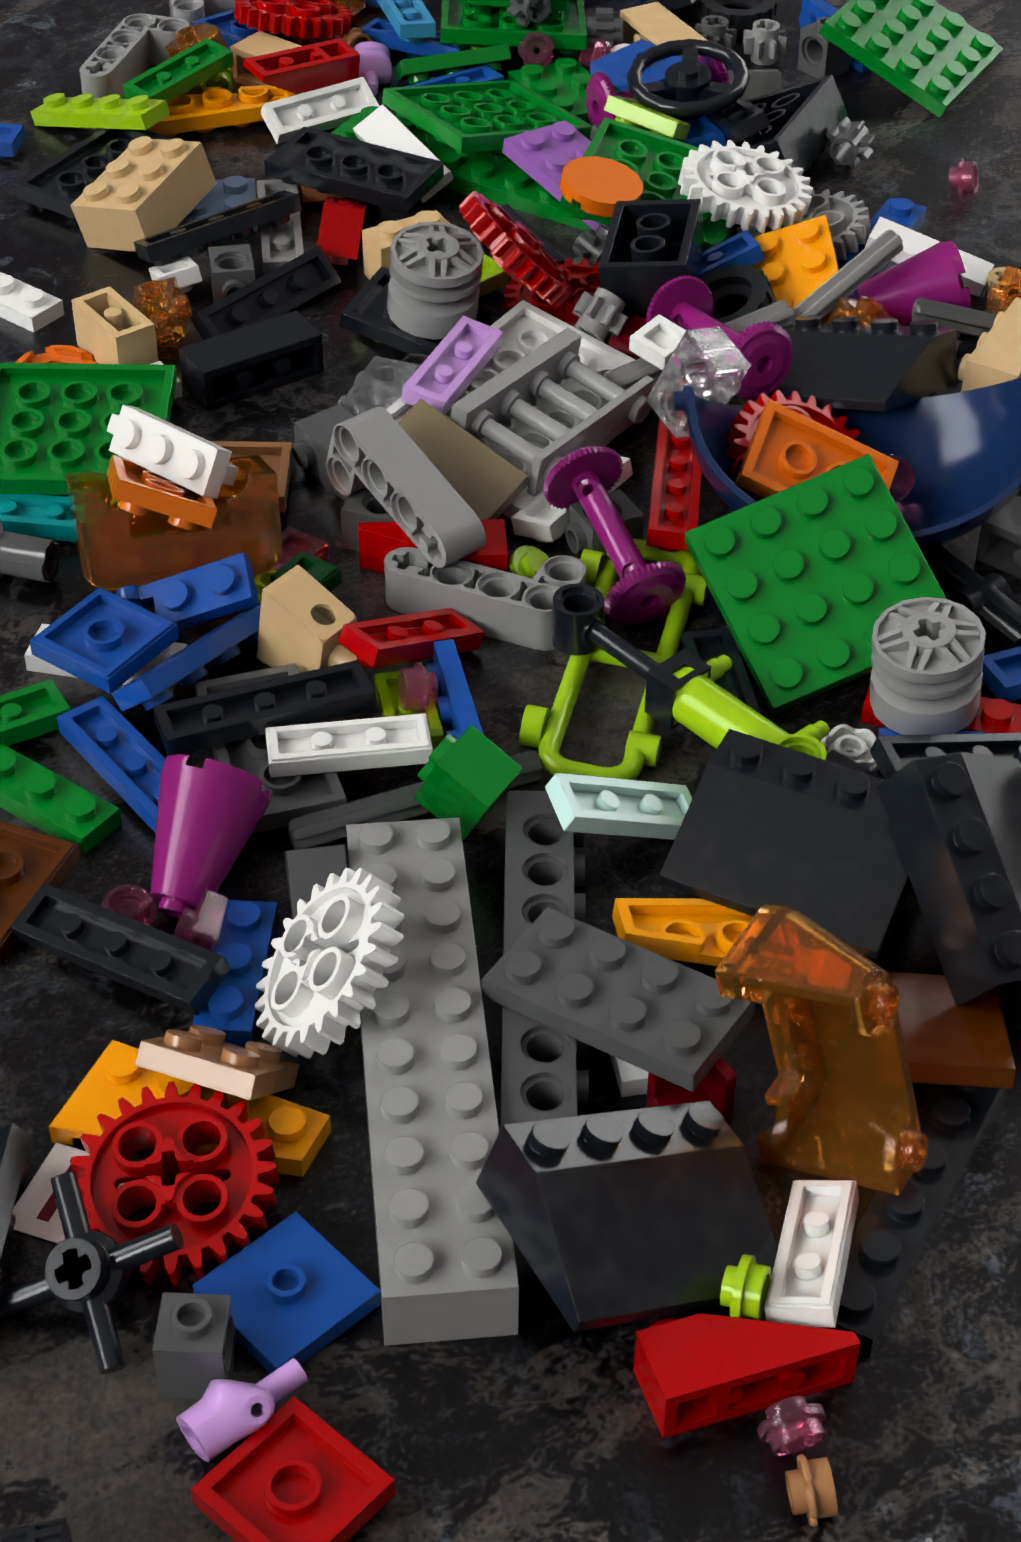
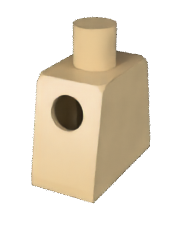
M296 565L262 589L256 658L270 667L295 663L299 673L357 660L356 655L338 642L343 625L357 622V618L348 607L306 570ZM361 664L367 674L370 667Z

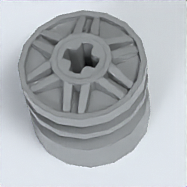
M442 222L417 223L401 230L394 237L390 248L391 263L389 273L391 278L387 297V310L390 320L402 331L415 337L432 340L444 339L463 315L476 320L480 296L479 283L482 276L481 267L484 256L480 241L469 231L454 224Z
M919 597L903 600L887 608L875 621L871 646L870 704L875 717L888 729L902 735L955 734L970 725L979 713L986 632L979 617L966 606L948 599Z

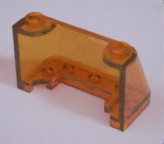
M259 455L231 458L229 462L239 467L233 486L222 484L218 498H213L218 510L212 528L198 525L197 531L176 527L167 522L168 515L150 510L148 516H140L119 508L118 500L112 498L108 477L101 473L81 472L65 474L68 503L80 564L85 578L92 586L110 591L129 585L143 586L242 552L251 559L254 575L271 571L280 561L283 549L276 472Z
M774 903L764 904L714 970L720 996L762 1004L778 1076L766 1092L765 1099L768 1105L776 1106L777 1111L772 1133L761 1131L756 1139L761 1161L834 1180L857 1181L858 1186L900 1196L913 1172H919L926 1161L928 1139L925 1134L921 1133L898 1014L900 1001L898 988L893 986L888 972L796 908Z

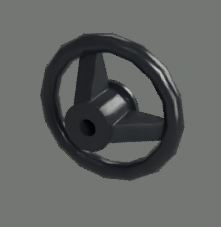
M697 39L667 41L648 48L634 59L626 76L629 91L640 104L680 120H695L729 108L743 96L750 80L744 59L733 49L713 41ZM682 55V62L675 63L666 70L665 81L643 83L642 75L644 71L655 62L671 56ZM698 55L708 56L725 63L733 71V83L712 82L711 70L705 64L698 62Z

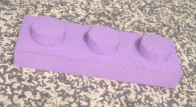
M463 315L404 384L401 401L414 406L422 399L445 415L501 347L504 332Z

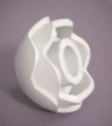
M840 724L834 727L829 732V735L822 738L821 743L825 746L827 753L833 749L874 773L879 769L870 753L876 740L871 730L855 729L849 725Z

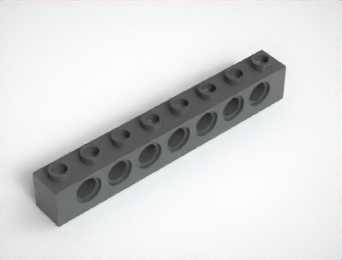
M506 790L503 955L547 907L585 923L586 895L585 893H574V887H584L585 853H574V847H584V833L563 830L546 791ZM504 1006L502 1008L500 1130L503 1124L577 1116V1107H588L589 1072L588 1070H577L576 1060H587L588 1044Z

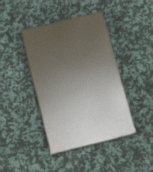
M422 399L398 422L480 520L498 519L530 483L527 474Z

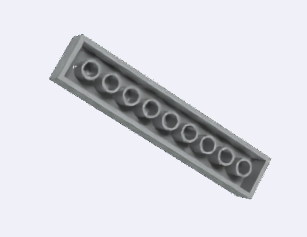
M460 817L346 825L348 868L355 872L362 868L394 887L392 893L401 898V902L396 910L404 914V919L394 929L403 934V939L392 947L390 952L398 957V961L394 965L385 968L383 976L387 978L389 983L387 987L376 988L372 994L376 1003L375 1008L368 1009L364 1007L360 1012L384 1346L518 1335L519 1284L513 1239L476 1184L499 1134Z

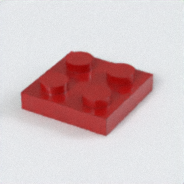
M294 1396L271 1416L265 1426L252 1433L191 1488L193 1505L235 1542H347L396 1495L394 1478Z

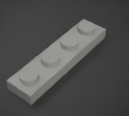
M280 179L257 180L258 199L282 190L298 194L297 184H286ZM300 211L290 214L291 220L287 223L272 227L267 226V223L260 225L264 275L304 254Z

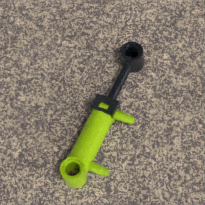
M576 583L560 587L554 593L552 599L551 633L553 645L559 651L575 656L590 654L600 647L646 680L644 712L671 730L682 724L715 749L718 748L728 730L732 729L826 760L827 751L821 743L822 738L829 735L830 732L829 725L826 722L819 720L813 725H807L795 734H789L714 682L732 668V660L729 656L721 655L716 659L712 658L704 662L688 650L683 649L659 664L606 627V621L603 619L604 597L597 588L587 584Z

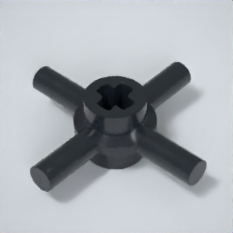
M76 1172L62 1173L51 1178L50 1181L65 1240L57 1244L50 1252L45 1265V1275L0 1292V1319H8L57 1299L67 1309L85 1314L100 1374H108L127 1366L111 1304L127 1288L130 1269L182 1249L184 1241L181 1231L175 1223L122 1244H118L116 1240L105 1233L91 1231Z

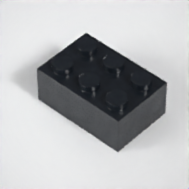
M701 199L616 201L598 265L600 288L612 292L626 304L621 312L622 314L628 316L638 312H647L654 294L670 279L672 280L675 277H682L684 275L697 278L705 245Z

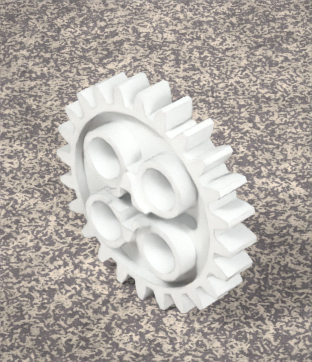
M731 140L727 141L726 146L712 141L711 148L700 144L698 151L691 149L688 157L683 159L678 185H681L680 194L688 196L687 199H701L702 213L710 212L712 214L710 221L714 222L724 219L726 220V227L730 228L736 223L741 225L743 231H748L749 226H755L760 233H764L766 226H769L772 230H777L781 228V225L787 227L793 225L794 221L802 222L803 216L807 215L813 187L809 186L811 179L802 176L803 168H791L792 159H778L780 152L765 153V148L762 145L757 147V149H751L748 142L745 141L742 147H739Z
M345 868L341 877L334 873L329 874L325 888L316 883L313 886L311 900L308 903L299 899L297 902V916L294 920L285 918L283 920L285 932L282 938H274L271 941L272 947L276 949L274 956L262 962L261 966L268 970L267 976L256 984V989L264 992L255 1003V1009L262 1013L256 1022V1026L264 1030L263 1039L294 1057L301 1055L306 1059H310L314 1051L322 1055L326 1054L330 1041L341 1045L344 1042L345 1031L348 1025L355 1029L360 1027L361 1010L364 1007L374 1009L376 1003L372 994L376 988L387 987L389 983L387 978L383 976L385 968L394 965L398 961V957L390 953L391 948L403 939V934L394 930L404 919V914L396 910L401 902V898L392 893L394 889L392 885L362 868H359L356 872L350 868Z

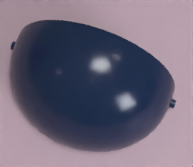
M1021 377L973 390L919 398L886 412L832 408L831 416L835 419L844 415L848 418L844 425L847 430L855 429L861 432L855 439L856 441L899 461L889 492L921 552L948 543L971 532L992 518L1021 490ZM683 386L682 391H673L674 411H684V415L687 416L688 432L694 454L703 474L714 491L733 511L757 502L753 499L755 493L747 489H740L735 484L738 474L731 473L730 468L736 460L725 455L731 445L725 440L732 429L730 425L744 406L702 399L694 394L693 386Z

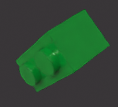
M471 724L458 739L449 733L428 757L430 760L417 774L424 783L414 796V799L437 819L460 817L462 840L464 841L498 802L523 768Z

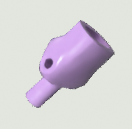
M373 41L360 42L354 47V50L360 54L359 78L364 77L373 95L376 96L378 94V85H385L391 82L392 64L390 61V50L382 43Z
M292 1358L256 1384L229 1379L211 1380L201 1400L178 1415L176 1421L195 1453L204 1461L209 1462L236 1442L265 1426L274 1414L275 1404L308 1382L307 1375L298 1361Z

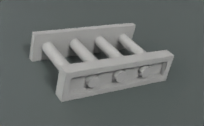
M568 327L464 396L452 406L450 420L475 438L482 439L486 437L532 466L529 477L530 483L527 488V492L532 496H536L544 490L543 486L548 473L564 456L584 447L606 445L634 423H641L647 417L652 407L650 395L654 379L646 375L627 390L623 389L580 362L578 353L582 336ZM572 378L609 402L600 409H597L564 389L558 383L563 379ZM544 397L582 422L569 429L529 403ZM516 417L554 442L541 450L500 423L507 418Z

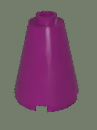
M941 241L865 281L854 291L853 296L848 297L851 317H858L861 324L871 325L872 320L895 318L898 319L899 326H910L912 322V307L917 298H925L972 309L969 287L964 288L961 276L966 271L954 241Z
M177 754L167 756L161 769L150 896L159 902L158 911L181 920H190L192 913L201 914L207 910L268 808L273 792L271 789L261 792L264 782L240 768L208 758L205 759L203 768L187 766L186 763L189 755Z

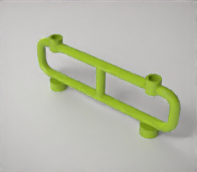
M633 539L643 559L677 563L686 575L684 591L679 600L672 603L657 652L640 650L660 664L678 653L681 632H684L692 604L704 606L708 586L703 576H701V572L690 551L667 552L658 547L646 546V539ZM584 548L580 560L586 566V584L597 588L603 594L605 602L606 594L610 593L609 590L613 589L612 586L616 585L619 574L608 554L604 558V552ZM600 647L595 652L587 655H570L551 712L549 708L527 704L521 722L519 745L538 749V756L542 760L543 768L553 776L555 773L635 780L644 765L656 767L662 736L653 734L657 720L644 712L646 687L633 729L628 734L624 758L621 764L613 767H602L569 760L560 755L559 750L589 662L594 661L628 668Z

